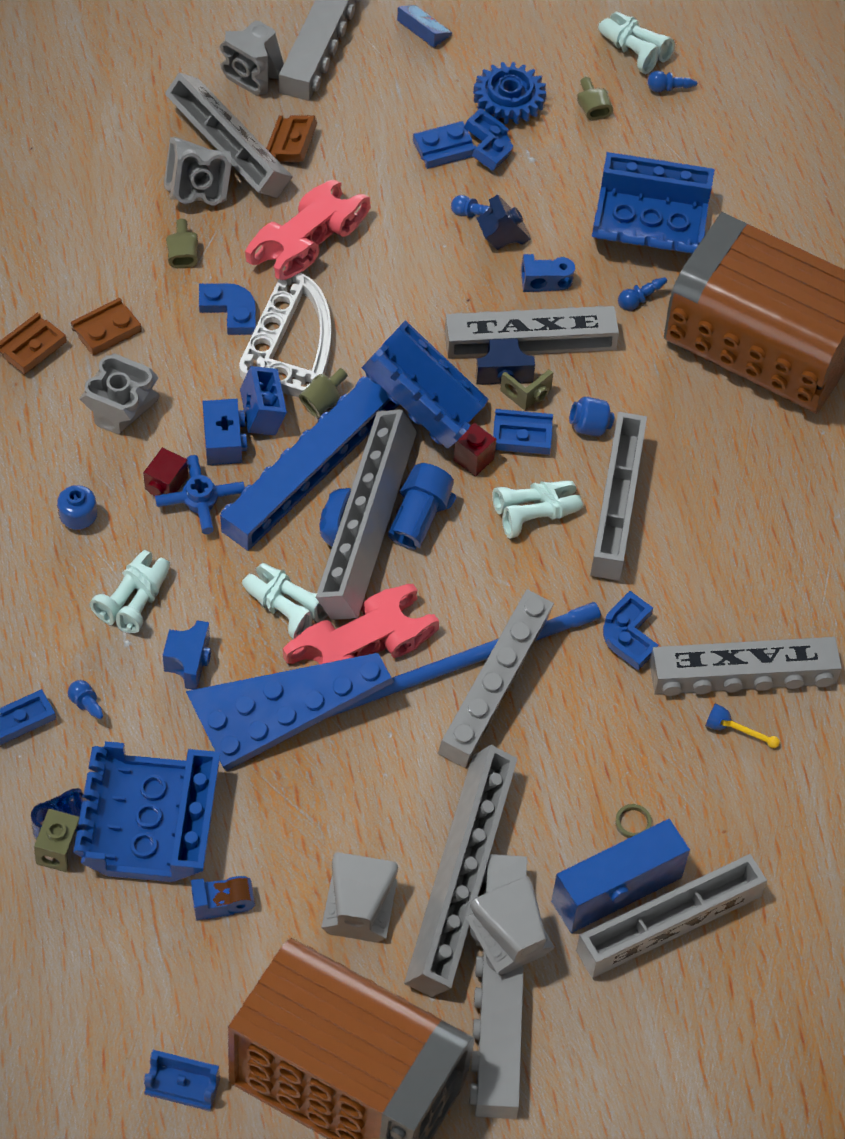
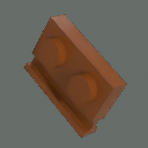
M283 115L278 116L266 147L278 162L304 161L317 126L315 115H290L289 118H283Z
M120 297L71 321L72 330L78 334V338L92 356L142 331L140 322L128 307L123 305Z
M37 312L0 340V353L25 375L64 345L67 339L62 331L47 319L41 318V315Z

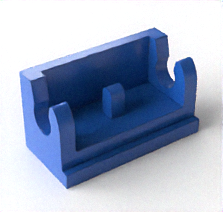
M152 1050L149 1074H145L144 1094L211 1111L220 1082L219 1066Z

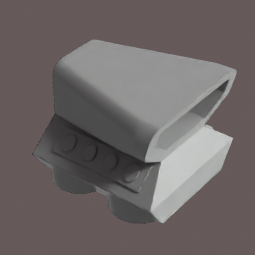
M254 21L243 31H226L225 41L220 44V50L226 57L221 63V69L227 79L256 96L268 93V78L279 79V73L284 65L275 30L260 21Z
M171 137L164 178L165 189L171 191L170 199L178 200L184 204L193 201H204L208 205L223 203L227 198L232 164L231 152L211 150L177 137Z
M113 353L100 360L98 372L94 377L86 381L85 391L79 400L93 411L94 422L98 427L115 434H120L157 402L160 396L152 387L159 377L150 367Z
M335 853L332 859V877L321 928L330 935L371 942H379L386 939L397 884L398 864L388 860Z
M528 876L483 894L471 902L473 913L465 916L470 925L471 936L481 944L486 953L487 964L497 974L504 975L544 957L554 948L553 943L543 928L533 884Z

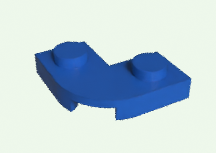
M480 108L467 120L464 128L482 140L474 149L472 156L494 171L509 156L513 144H511L510 138L507 135L509 129Z
M230 283L199 284V313L227 312V335L253 334L256 328V307L254 297L247 289Z
M629 591L608 612L604 622L603 637L607 646L615 654L639 670L651 658L653 647H658V644L638 630L652 615L653 607Z

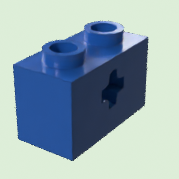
M250 366L240 388L248 433L276 435L287 413L278 369Z
M238 399L202 401L207 465L242 463V451H247L246 433L240 434V428L245 427L244 410H238Z

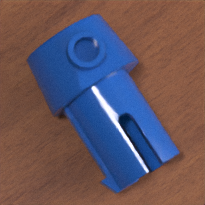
M420 463L413 467L400 490V494L404 499L388 532V536L392 541L407 549L416 550L417 547L421 548L436 513L449 509L456 500V495L452 492L454 479L450 474L437 466L427 463Z

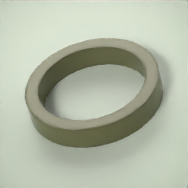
M625 805L616 815V828L626 838L638 834L628 832L621 826L620 816L626 811L636 810L641 812L647 819V827L643 831L651 828V815L640 805Z

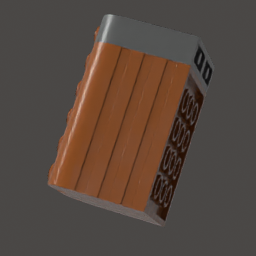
M721 212L682 268L674 284L669 301L664 339L817 414L845 373V269Z
M290 938L279 949L238 1013L228 1025L229 1083L327 1139H433L467 1078L475 1039L463 1030L415 1006L403 997L395 995L377 985L372 980L364 978L343 964L333 961L312 947Z

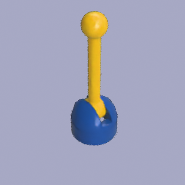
M716 703L705 725L719 731L730 726L766 742L770 748H777L780 744V740L776 736L768 737L731 721L729 711Z

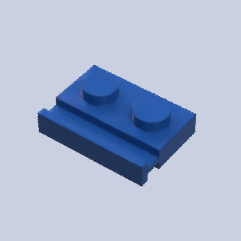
M463 121L413 134V143L421 159L424 160L426 169L473 157L472 154L476 145H473V140L468 130L464 128L465 124Z
M495 409L493 436L497 439L495 450L550 455L553 414Z

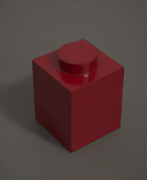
M473 423L460 439L455 442L453 461L476 477L494 460L497 439Z
M162 447L143 472L145 490L153 496L178 492L189 476L188 459Z

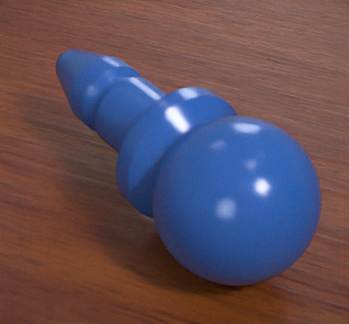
M662 71L652 72L647 79L648 87L654 92H661L664 89L671 91L672 87L690 88L698 84L693 79L673 77L672 73L665 74Z
M458 195L451 202V210L457 216L473 218L475 215H482L489 208V206L478 204L476 199H470L465 195Z
M667 278L654 279L651 283L642 286L641 289L635 285L633 289L623 290L618 296L619 306L626 311L635 310L640 302H646L645 296H649L655 290L661 289L667 282Z
M76 680L71 683L68 688L70 701L76 704L78 708L87 710L91 716L102 719V708L96 702L97 695L92 690L91 685L84 680Z

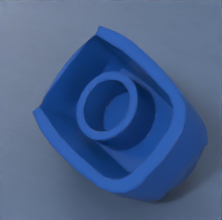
M341 488L331 492L321 512L320 534L326 544L331 547L333 546L350 496L351 488Z

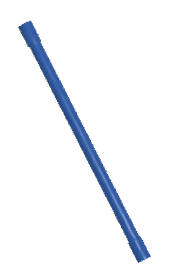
M592 602L547 620L537 640L600 619L601 613L598 605ZM498 639L392 677L394 683L334 715L486 660Z

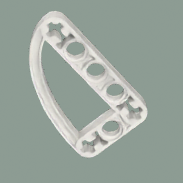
M298 273L287 280H278L240 360L239 373L243 381L250 366H253L254 360H256L257 367L278 369V372L284 373L287 377L280 381L283 393L299 398V395L310 384L306 387L301 385H305L306 382L311 383L315 376L326 373L331 347L330 312L324 294L311 278ZM291 283H296L292 285L290 293H288L287 286H290ZM303 294L313 304L320 327L319 345L312 371L273 360ZM283 301L287 302L289 307L278 309L274 305ZM275 322L280 327L276 330H268L265 328V325ZM260 343L270 346L266 351H258L254 347Z

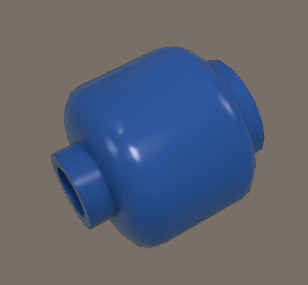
M582 397L578 402L573 403L569 422L573 424V428L577 433L600 437L605 433L606 429L612 428L614 413L610 411V405L607 401L592 397Z
M73 485L65 488L58 496L57 508L59 518L66 527L81 530L94 523L97 517V503L94 493L89 488Z

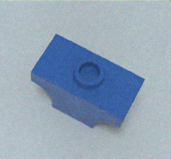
M197 620L196 624L186 631L169 629L162 655L164 671L180 675L184 679L185 689H198L203 666L209 665L211 648H208L210 641L209 622Z

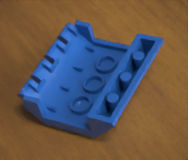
M607 152L592 237L693 253L705 236L706 218L715 169Z
M406 320L361 367L366 371L365 374L370 381L379 384L385 389L391 401L403 406L415 423L422 424L430 432L431 438L436 443L443 444L447 449L457 442L471 426L469 422L489 400Z
M105 741L103 747H92L88 769L94 772L87 773L83 798L89 801L82 802L78 827L84 830L77 831L73 850L74 854L82 857L81 864L110 877L174 882L203 872L220 752L188 749L187 760L184 761L126 755L124 743Z

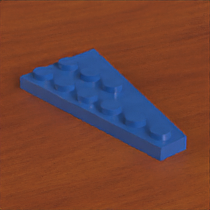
M379 653L190 690L186 691L214 750L220 752V762L225 771H228L394 683Z

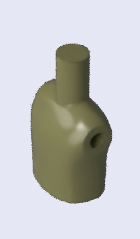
M589 77L582 78L580 83L584 91L578 93L577 101L584 110L586 117L589 120H598L610 116L613 113V107L609 101L607 90L604 88H594Z
M178 219L176 221L177 233L166 237L168 262L174 268H188L196 265L198 261V237L195 232H187V220Z
M340 368L330 378L325 374L315 376L310 385L299 395L300 401L314 417L319 418L327 409L338 402L340 393L337 387L348 377V374Z

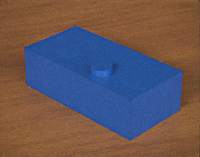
M669 818L557 873L551 902L570 933H573L681 879L690 849Z

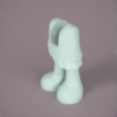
M620 12L613 13L610 19L605 18L598 25L600 33L613 42L617 48H622L623 52L630 48L638 54L637 67L643 74L650 73L655 67L657 60L666 62L675 50V41L672 38L643 29L639 26V22L635 20V17H629Z
M568 480L558 482L541 481L539 484H531L530 489L514 490L507 487H496L492 493L494 508L497 514H503V529L509 539L518 537L523 523L539 517H549L552 520L556 518L561 519L583 508L581 497L573 495L577 490L575 483ZM532 501L535 503V504L523 505V506H520V505H519V504H523V503H527V502H532Z
M143 550L126 566V570L122 572L124 575L123 580L110 597L98 594L92 598L89 603L91 610L108 625H113L116 621L118 628L123 632H139L143 625L141 612L147 601L152 603L155 600V596L158 595L159 589L168 574L170 561L160 557L153 567L150 568L152 553ZM136 589L137 593L130 604L123 607L133 590Z
M261 563L256 567L259 578L253 574H248L242 580L245 590L257 599L264 609L268 608L272 614L279 610L289 619L288 633L292 639L300 635L306 628L312 626V620L318 623L328 616L316 599L317 593H311L293 584L284 570ZM286 594L290 596L298 603H300L302 606L293 603L289 599L285 598L284 595Z

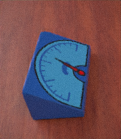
M407 5L398 7L397 21L433 48L452 35L449 29L418 6Z

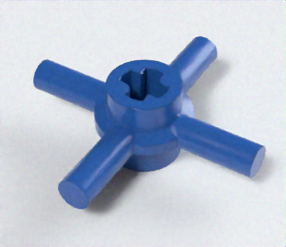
M190 455L187 457L190 479L183 490L156 495V506L163 507L185 503L192 512L198 513L202 533L210 534L214 531L210 510L213 508L218 497L241 494L245 488L244 482L215 486L210 478L202 475L198 456Z

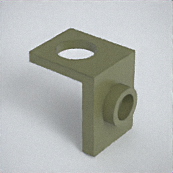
M550 369L525 388L507 372H504L501 378L500 391L523 410H527L536 401L541 402L552 388L554 373ZM508 384H511L516 389L518 395L510 390Z
M48 809L34 845L36 864L67 872V853L78 827V816ZM44 856L53 857L57 859L59 862L48 860Z

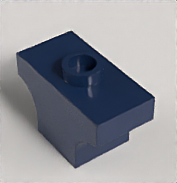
M498 194L489 199L490 206L488 210L478 216L477 221L485 239L496 250L510 243H520L523 245L531 240L523 222L524 219L516 207L511 208Z
M518 338L489 339L488 354L477 358L476 385L501 384L504 372H507L519 383H533L535 372L534 356L526 355L520 350Z

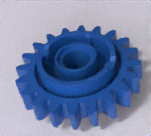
M501 62V68H497L492 64L491 71L483 69L482 76L476 77L473 90L474 103H478V110L480 108L485 109L490 115L493 114L497 120L504 118L505 124H508L509 119H513L518 124L519 118H523V120L528 122L529 115L537 117L538 110H543L547 94L545 91L546 83H542V76H535L534 69L526 72L525 64L520 68H516L515 62H512L510 67Z

